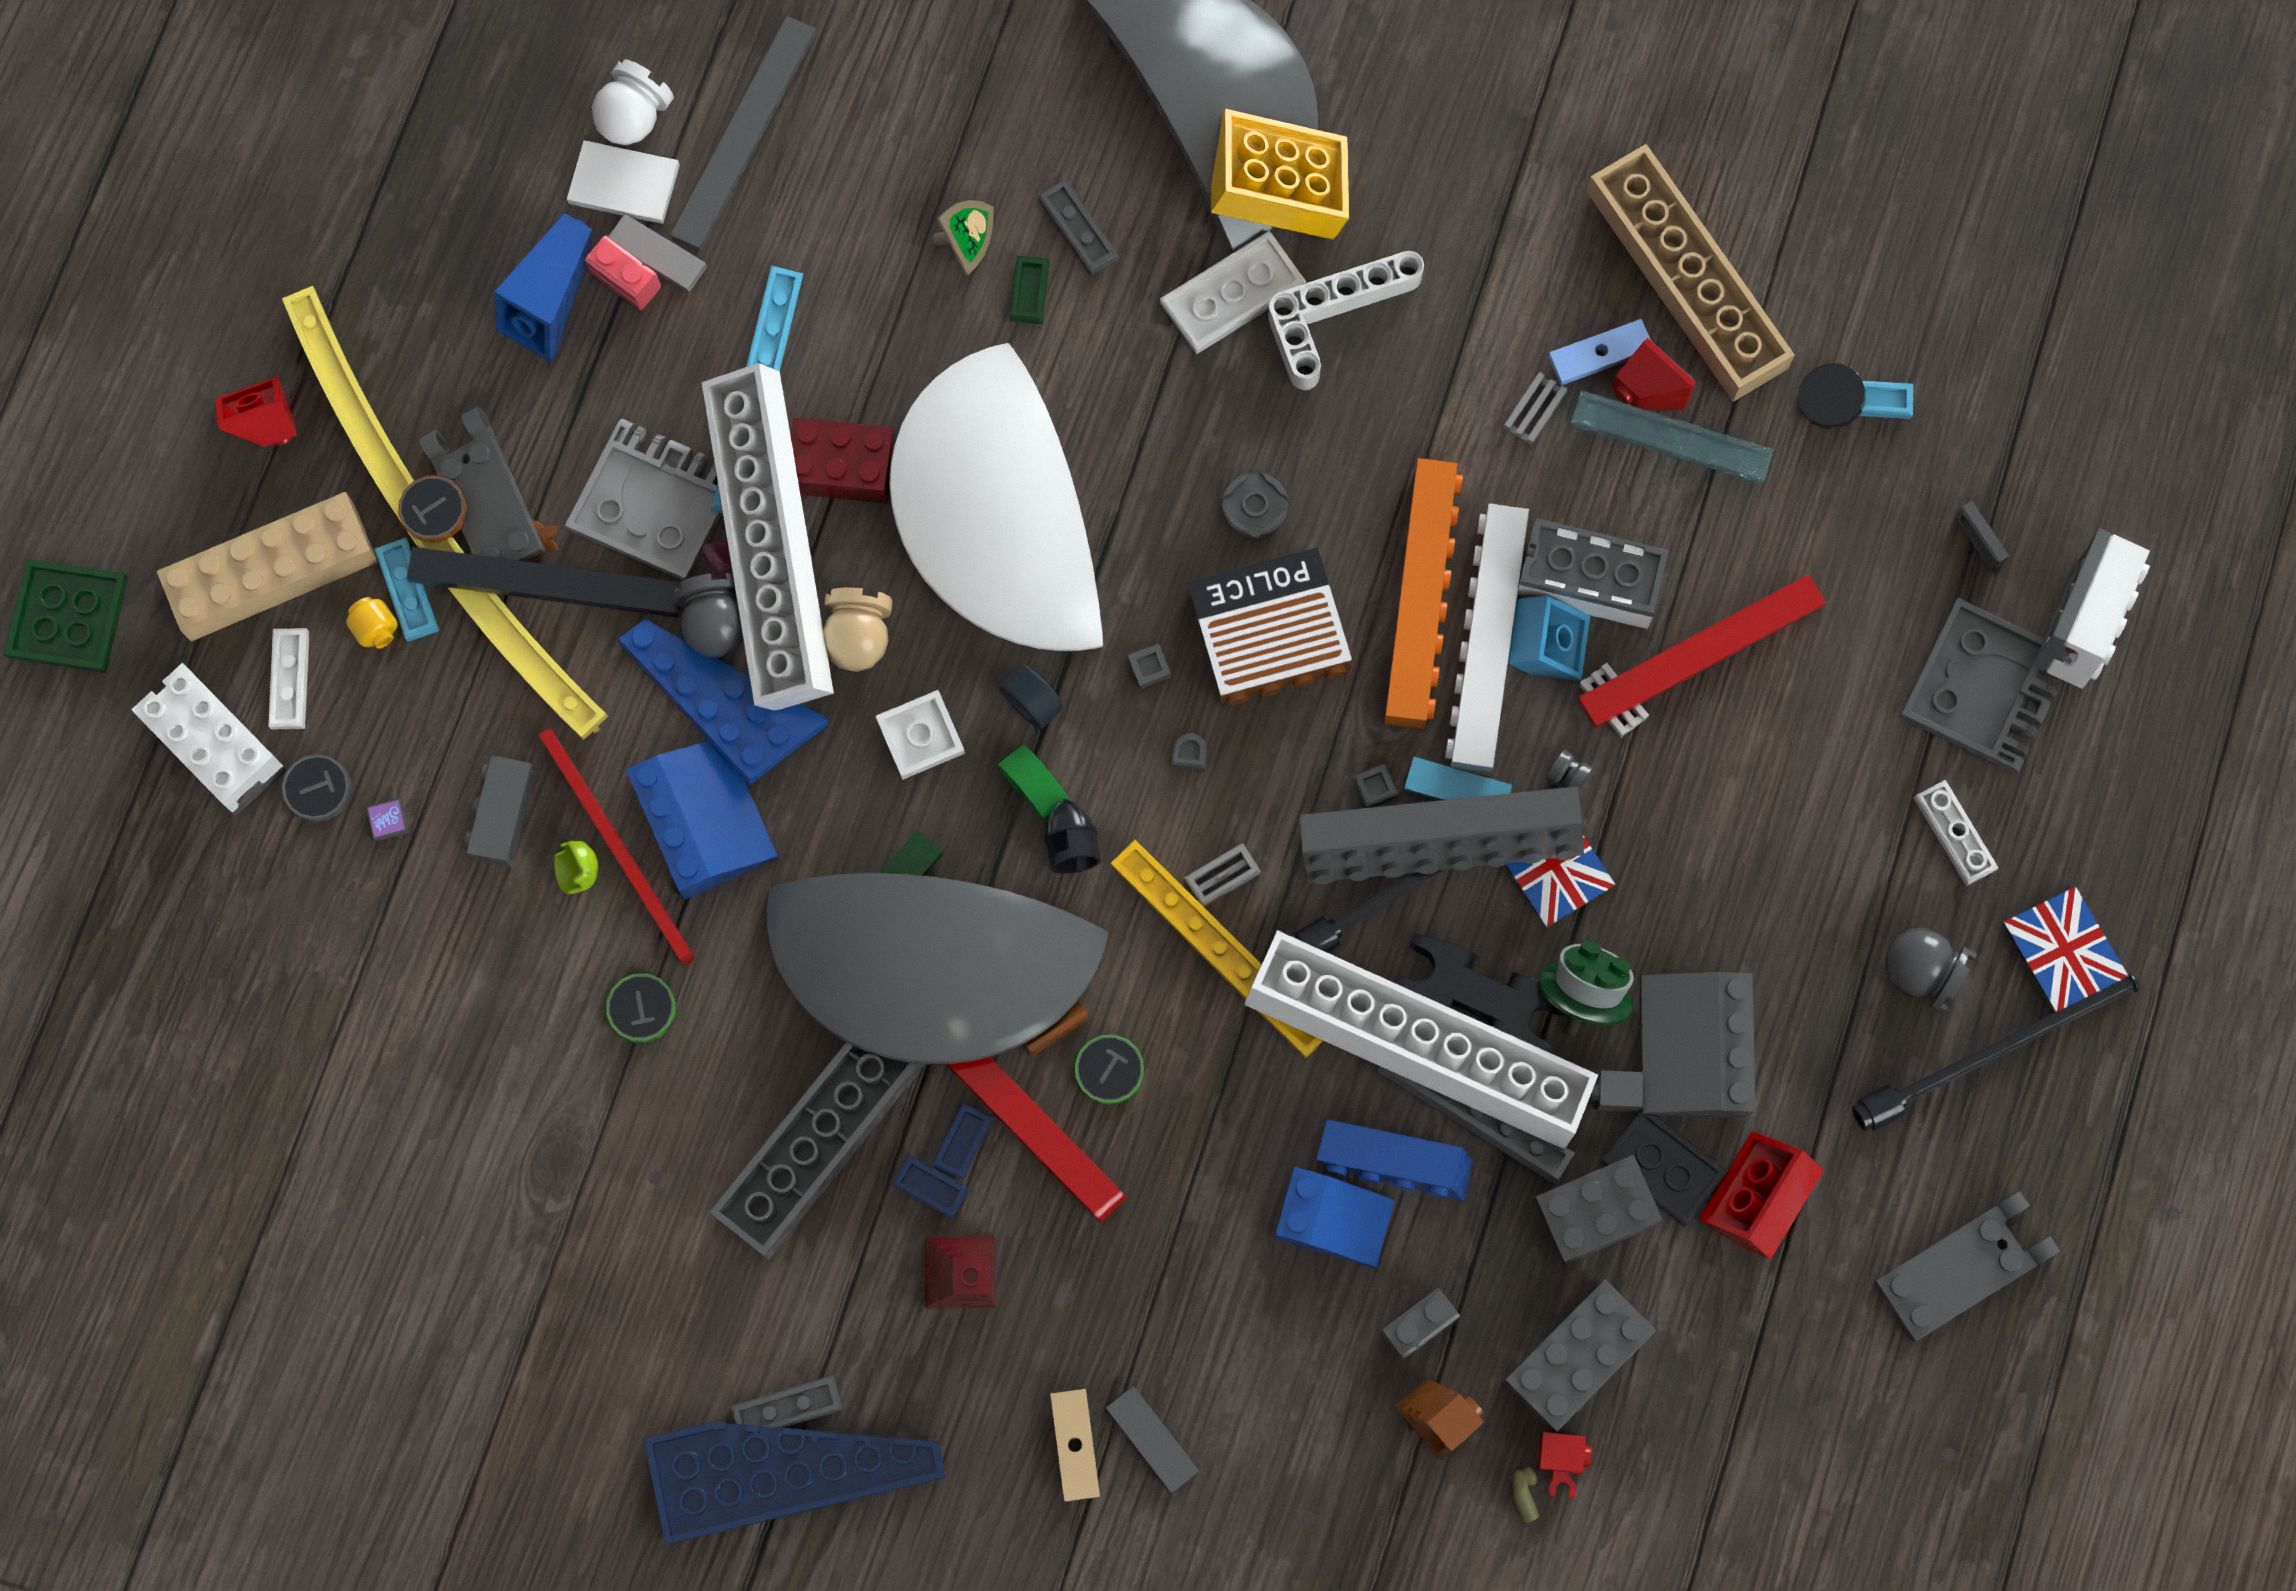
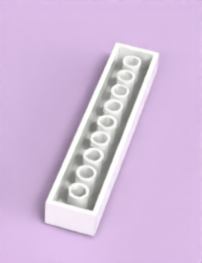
M757 363L702 382L754 705L776 711L834 694L780 372Z
M1278 930L1244 1004L1563 1149L1567 1147L1577 1131L1598 1074Z

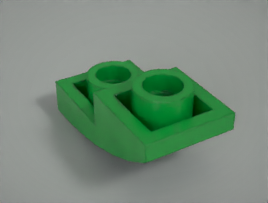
M1021 744L996 764L1015 792H1021L1039 819L1045 818L1050 814L1052 808L1062 799H1069L1056 779L1025 744Z

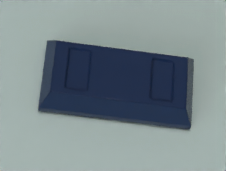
M962 1102L932 1166L963 1180L994 1117Z
M908 1155L891 1184L953 1219L970 1189L911 1155Z

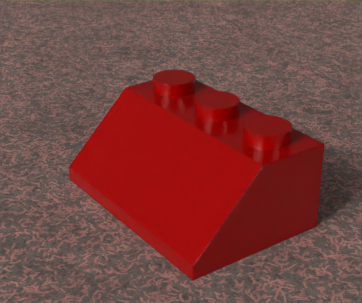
M1752 1131L1699 1220L1744 1249L1771 1260L1824 1170L1803 1150Z

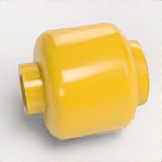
M365 597L355 602L349 608L346 623L361 646L367 648L376 646L379 649L392 642L394 639L392 634L396 631L398 624L384 601Z

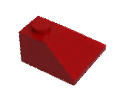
M1647 337L1616 375L1612 388L1616 397L1623 404H1630L1636 410H1684L1688 406L1697 382Z
M278 376L215 399L217 425L224 432L264 447L272 444L275 446L283 445L297 435L295 421Z

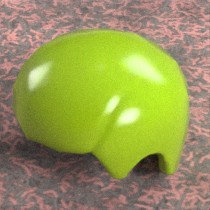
M572 840L562 843L561 847H565V849L554 855L555 875L560 889L567 895L588 890L593 886L598 875L596 854L587 843Z

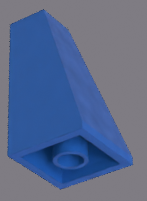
M564 213L495 290L496 330L549 362L555 357L586 267L584 260L592 249V229L586 223Z

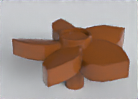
M532 520L544 548L548 551H558L557 544L551 539L557 533V525H547L544 527L542 523ZM544 552L535 556V560H539L544 555Z

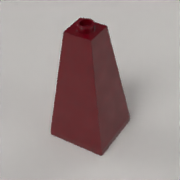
M995 1236L925 1237V1309L996 1308Z

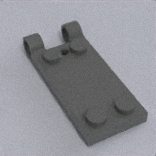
M476 406L462 414L463 423L468 432L473 436V441L450 453L444 437L440 432L434 430L421 437L420 444L427 457L432 461L437 475L452 480L464 495L467 503V512L461 529L472 554L526 562L546 550L491 429L489 419L484 411ZM469 456L470 461L469 463L465 464L464 458Z
M2021 1191L1874 1282L1913 1343L2060 1252L2051 1236L2024 1252L2004 1223L2030 1206ZM1999 1240L2005 1241L2006 1248L2004 1250L1998 1248L1997 1242Z

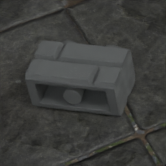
M1438 1287L1382 1329L1380 1334L1402 1362L1442 1332L1443 1329H1446L1458 1320L1460 1315Z

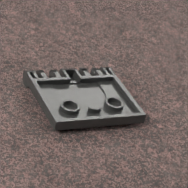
M1957 598L1899 718L1992 762L1996 767L2008 773L2018 774L2024 763L2021 757L2025 758L2027 756L2029 748L2023 743L2008 737L2007 734L2011 729L2025 738L2034 739L2038 730L2032 725L2041 726L2051 706L2050 701L2045 698L2053 699L2057 690L2054 686L2035 678L2037 671L2054 680L2061 681L2062 679L2047 673V670L2042 671L2032 666L2044 640L2043 638Z

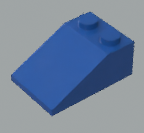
M1294 1167L1275 1240L1377 1268L1395 1200L1326 1175Z

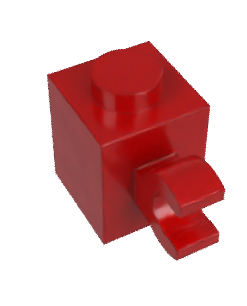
M1543 1432L1539 1438L1537 1470L1552 1472V1478L1548 1485L1549 1497H1555L1556 1486L1559 1483H1563L1568 1487V1499H1573L1576 1495V1484L1568 1474L1581 1475L1584 1467H1590L1591 1446L1586 1445V1437Z

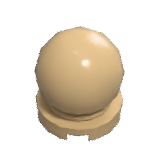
M835 588L831 590V595L825 594L824 609L832 614L825 621L823 627L827 656L840 669L859 672L872 668L884 656L889 642L888 629L882 619L891 615L893 600L890 596L878 592L877 598L862 595L863 588Z

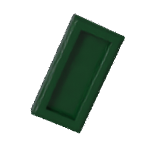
M1017 256L1009 316L1011 322L1043 325L1050 259Z

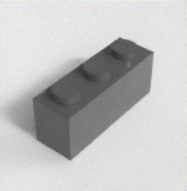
M491 755L489 765H484L481 773V784L484 786L481 797H476L472 809V815L475 817L473 829L467 831L464 840V849L467 850V855L473 861L513 869L537 773L531 763Z

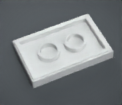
M584 140L568 193V204L622 216L626 214L632 218L663 224L679 170V161Z

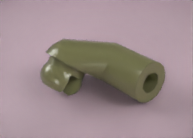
M1527 1466L1522 1470L1518 1468L1512 1476L1513 1499L1522 1521L1531 1522L1539 1517V1513L1528 1487L1536 1485L1538 1479L1532 1467Z

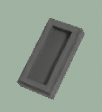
M1970 501L1961 507L1955 519L1989 570L1993 572L2003 566L2009 555L1973 501Z

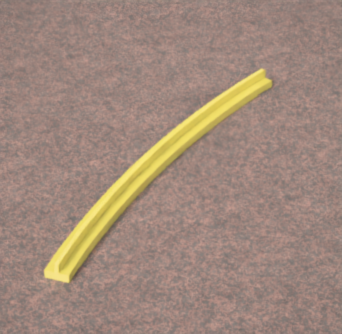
M311 286L282 298L298 338L331 406L370 475L401 522L398 514L399 500L404 489L414 480L388 439L359 386L332 330L316 290ZM409 533L419 548L464 553L453 537L441 542H430L414 538ZM448 588L511 666L577 735L584 740L590 733L596 734L600 730L598 726L608 717L607 714L546 653L496 594Z

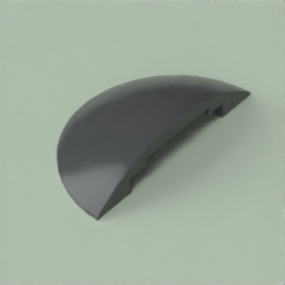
M1083 0L1108 44L1114 43L1123 59L1127 58L1187 159L1188 168L1203 191V204L1231 251L1234 253L1269 230L1271 231L1274 228L1273 226L1211 213V182L1222 115L1225 109L1318 130V111L1314 86L1307 66L1288 34L1268 13L1251 0Z
M856 873L805 878L770 887L767 901V930L771 952L785 985L803 1009L825 1029L845 1042L876 1055L910 1063L951 1064L980 1060L1011 1050L1042 1034L1058 1022L1087 990L1098 970L1109 935L1108 931L1072 913L1009 891L970 882L910 874Z

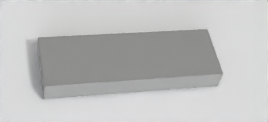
M626 214L623 215L608 236L609 239L642 262L643 266L646 265L656 274L687 293L692 290L707 269L705 262Z

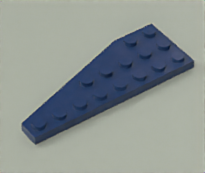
M710 1422L644 1438L665 1545L946 1478L938 1441Z

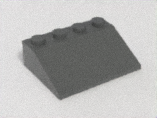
M1703 972L1639 976L1641 1072H1643V1107L1641 1108V1114L1744 1118L1754 1113L1753 973Z

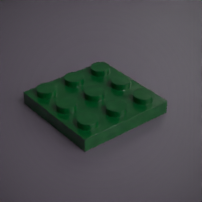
M26 559L4 656L8 659L106 673L128 576L125 573Z

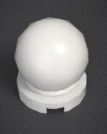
M625 59L623 63L619 61L611 72L615 81L607 83L596 94L592 104L593 122L597 131L611 143L629 145L643 140L654 127L657 119L656 110L665 111L674 98L672 91L664 82L659 87L648 78L651 71Z

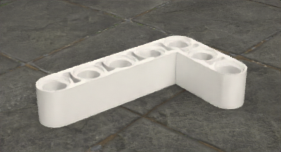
M1412 251L1401 252L1273 295L1269 303V323L1290 380L1295 387L1301 390H1310L1317 385L1320 378V358L1307 324L1416 289L1421 283L1424 262L1419 254ZM1404 267H1410L1414 269L1416 273L1413 275H1405L1400 271V269ZM1373 277L1382 278L1385 281V283L1382 285H1373L1369 281V279ZM1348 287L1354 293L1346 296L1339 293L1338 289ZM1317 297L1323 303L1314 306L1310 305L1307 299ZM1286 307L1291 310V313L1282 316L1276 313V309ZM1295 336L1299 337L1303 342L1299 345H1291L1286 340L1289 337ZM1301 366H1309L1313 369V373L1303 375L1297 369Z

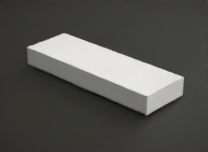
M307 628L273 629L268 724L270 729H305L309 631Z

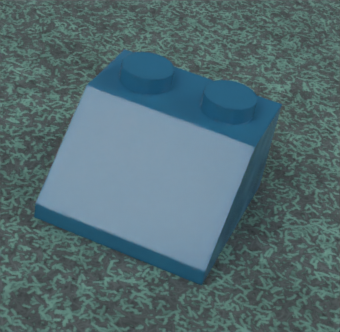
M1548 595L1516 599L1508 664L1528 674L1574 681L1582 680L1590 616Z

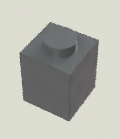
M1601 1070L1591 1092V1101H1597L1596 1111L1639 1112L1643 1107V1072Z

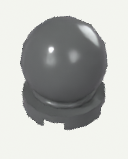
M726 573V579L711 580V574H703L681 581V589L675 588L674 592L676 603L681 607H685L681 615V632L686 643L697 654L705 657H725L737 650L744 638L733 574Z
M1913 928L1899 934L1889 945L1885 957L1886 972L1892 983L1903 993L1916 997L1930 995L1932 999L1930 1007L1943 1014L1948 1007L1943 1002L1946 998L1954 1000L1970 971V969L1966 968L1965 963L1967 959L1973 961L1976 958V952L1965 946L1959 952H1954L1949 941L1939 932L1927 928Z

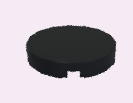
M1827 363L1814 368L1805 376L1799 387L1798 401L1803 415L1811 424L1823 429H1831V427L1838 426L1841 428L1852 423L1861 414L1865 406L1866 390L1862 378L1853 368L1842 363Z

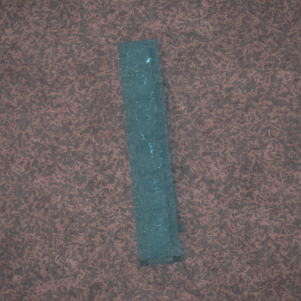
M1582 390L1571 421V425L1761 484L1764 483L1774 449Z

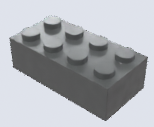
M1605 1279L1502 1384L1551 1433H1556L1657 1330Z

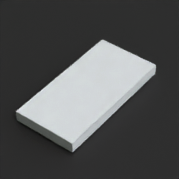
M1269 230L1160 298V304L1197 355L1267 311L1270 299L1274 294L1305 284L1306 281Z

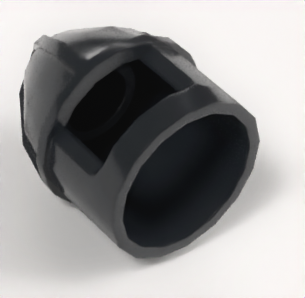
M1062 799L1052 808L1047 819L1044 844L1048 848L1051 871L1060 874L1083 872L1094 868L1101 862L1097 841V828L1094 827L1091 818L1078 805L1068 799Z

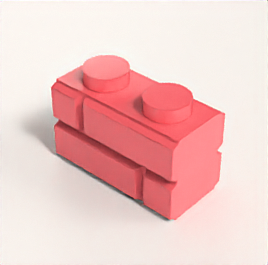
M607 236L598 242L584 260L591 275L640 311L644 309L661 288L658 276L646 265L643 266L642 262Z

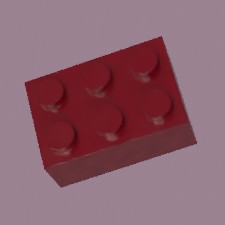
M793 417L790 436L800 495L887 504L891 460L896 442L892 427Z

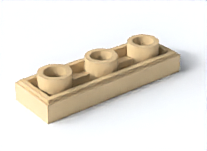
M1086 1389L1052 1393L1050 1395L1064 1502L1100 1497ZM1073 1439H1078L1082 1442V1448L1078 1452H1072L1069 1449V1443Z

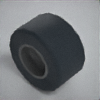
M1019 665L999 685V690L1005 699L1036 728H1044L1063 709V702L1053 689L1026 665Z

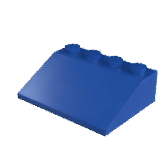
M710 741L660 754L626 769L672 877L684 900L779 858L743 777Z

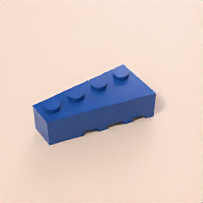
M1328 1119L1326 1120L1317 1161L1326 1167L1325 1172L1345 1177L1346 1173L1359 1175V1179L1366 1182L1379 1184L1380 1181L1391 1183L1393 1184L1392 1186L1402 1190L1413 1191L1415 1189L1435 1197L1451 1198L1463 1202L1465 1201L1474 1162L1462 1147Z

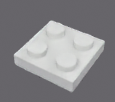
M938 690L876 716L902 780L965 754V750Z

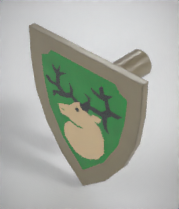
M966 200L952 205L937 218L944 232L934 233L933 242L936 246L951 245L965 275H969L980 263L991 240L994 207L982 201Z

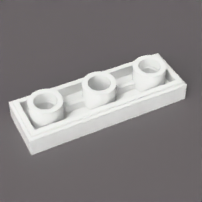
M1946 780L1914 797V800L1966 886L1998 869V866ZM1952 828H1958L1962 835L1956 836L1952 832Z

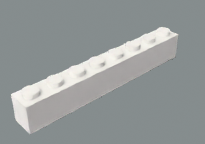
M1490 503L1487 513L1480 514L1477 534H1483L1482 546H1475L1473 565L1479 566L1477 578L1471 577L1468 597L1474 598L1473 610L1466 609L1463 628L1470 630L1468 642L1462 641L1459 661L1465 662L1464 673H1457L1454 694H1460L1459 707L1452 706L1450 726L1456 727L1454 739L1448 738L1445 759H1451L1450 767L1487 776L1491 775L1494 764L1529 509Z

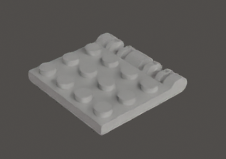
M622 418L617 423L565 527L573 533L678 579H689L721 516V513L711 511L718 483L715 463L711 467L706 480L699 478L698 476L706 462V455L697 452L687 472H685L692 457L693 449L673 440L667 443L658 460L657 458L665 443V437L659 434L652 440L646 454L641 453L639 449L646 438L647 429L639 426L634 431L635 424Z

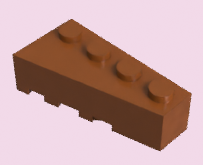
M1427 1378L1394 1405L1440 1460L1445 1458L1484 1423L1480 1418L1484 1412L1470 1396L1464 1399L1459 1393Z

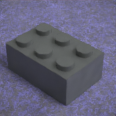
M1634 1155L1536 1196L1565 1265L1663 1223L1661 1214Z

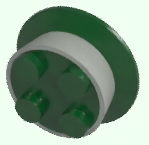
M1583 941L1581 944L1567 946L1561 952L1559 963L1547 966L1540 975L1539 985L1544 996L1556 1008L1569 1015L1563 1029L1567 1036L1575 1037L1582 1021L1597 1025H1615L1626 1021L1633 1010V1002L1627 992L1634 980L1631 964L1627 960L1600 948L1598 944L1592 941Z

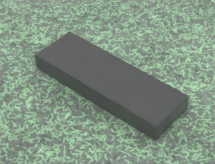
M1066 179L1038 195L1039 202L1091 276L1119 260L1118 253Z
M832 1375L733 1405L731 1410L735 1424L786 1428L842 1411L843 1406L835 1378Z
M1134 1386L1106 1407V1410L1171 1494L1200 1472Z

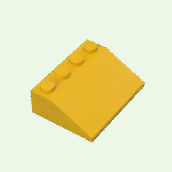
M1225 109L1222 115L1211 182V213L1334 240L1349 219L1347 137Z

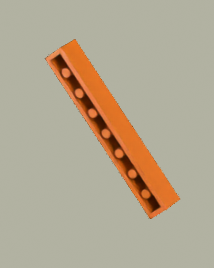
M1417 459L1384 721L1386 725L1425 729L1427 719L1433 720L1436 699L1429 698L1431 687H1437L1440 667L1433 665L1435 654L1441 655L1444 635L1437 634L1438 623H1445L1447 602H1441L1442 590L1449 591L1451 570H1445L1446 558H1453L1455 538H1449L1450 526L1456 527L1459 507L1453 506L1454 494L1460 495L1463 475H1457L1458 463Z

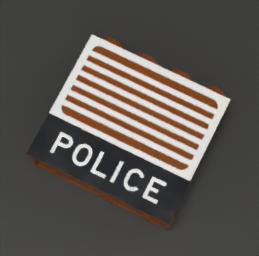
M1318 547L1188 582L1189 599L1191 604H1194L1218 686L1220 704L1228 702L1231 706L1239 705L1248 701L1250 696L1261 694L1263 697L1272 696L1279 693L1281 688L1294 685L1295 688L1305 687L1314 682L1313 679L1327 676V679L1338 678L1347 673L1346 670L1351 668V655Z

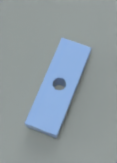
M1642 319L1549 352L1548 357L1560 385H1564L1627 362L1647 337L1650 339ZM1602 351L1605 353V356H1598L1596 352Z

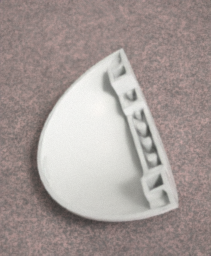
M1009 343L989 347L971 354L947 368L922 391L901 425L891 460L890 494L895 523L902 543L914 566L933 591L954 611L979 628L1016 644L1037 649L1082 651L1102 648L1103 635L1099 601L1086 530L1071 474L1046 406L1026 367Z

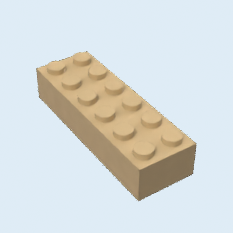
M343 492L157 571V574L180 631L190 641H194L376 564L378 560L355 504L348 494Z

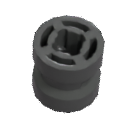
M1564 749L1546 778L1553 783L1560 782L1565 788L1578 786V790H1580L1592 772L1593 767L1585 762H1577L1574 760V755ZM1571 767L1572 769L1570 770V772L1568 773V775L1565 776V774L1567 773V771H1568L1569 768Z

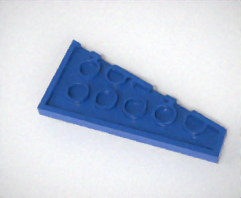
M646 619L619 638V645L750 785L828 726L827 718L802 704H796L776 711L755 706L750 676L716 657H705L697 654L686 641Z

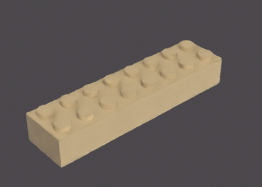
M1647 144L1591 176L1587 189L1588 195L1733 402L1789 369L1795 354Z

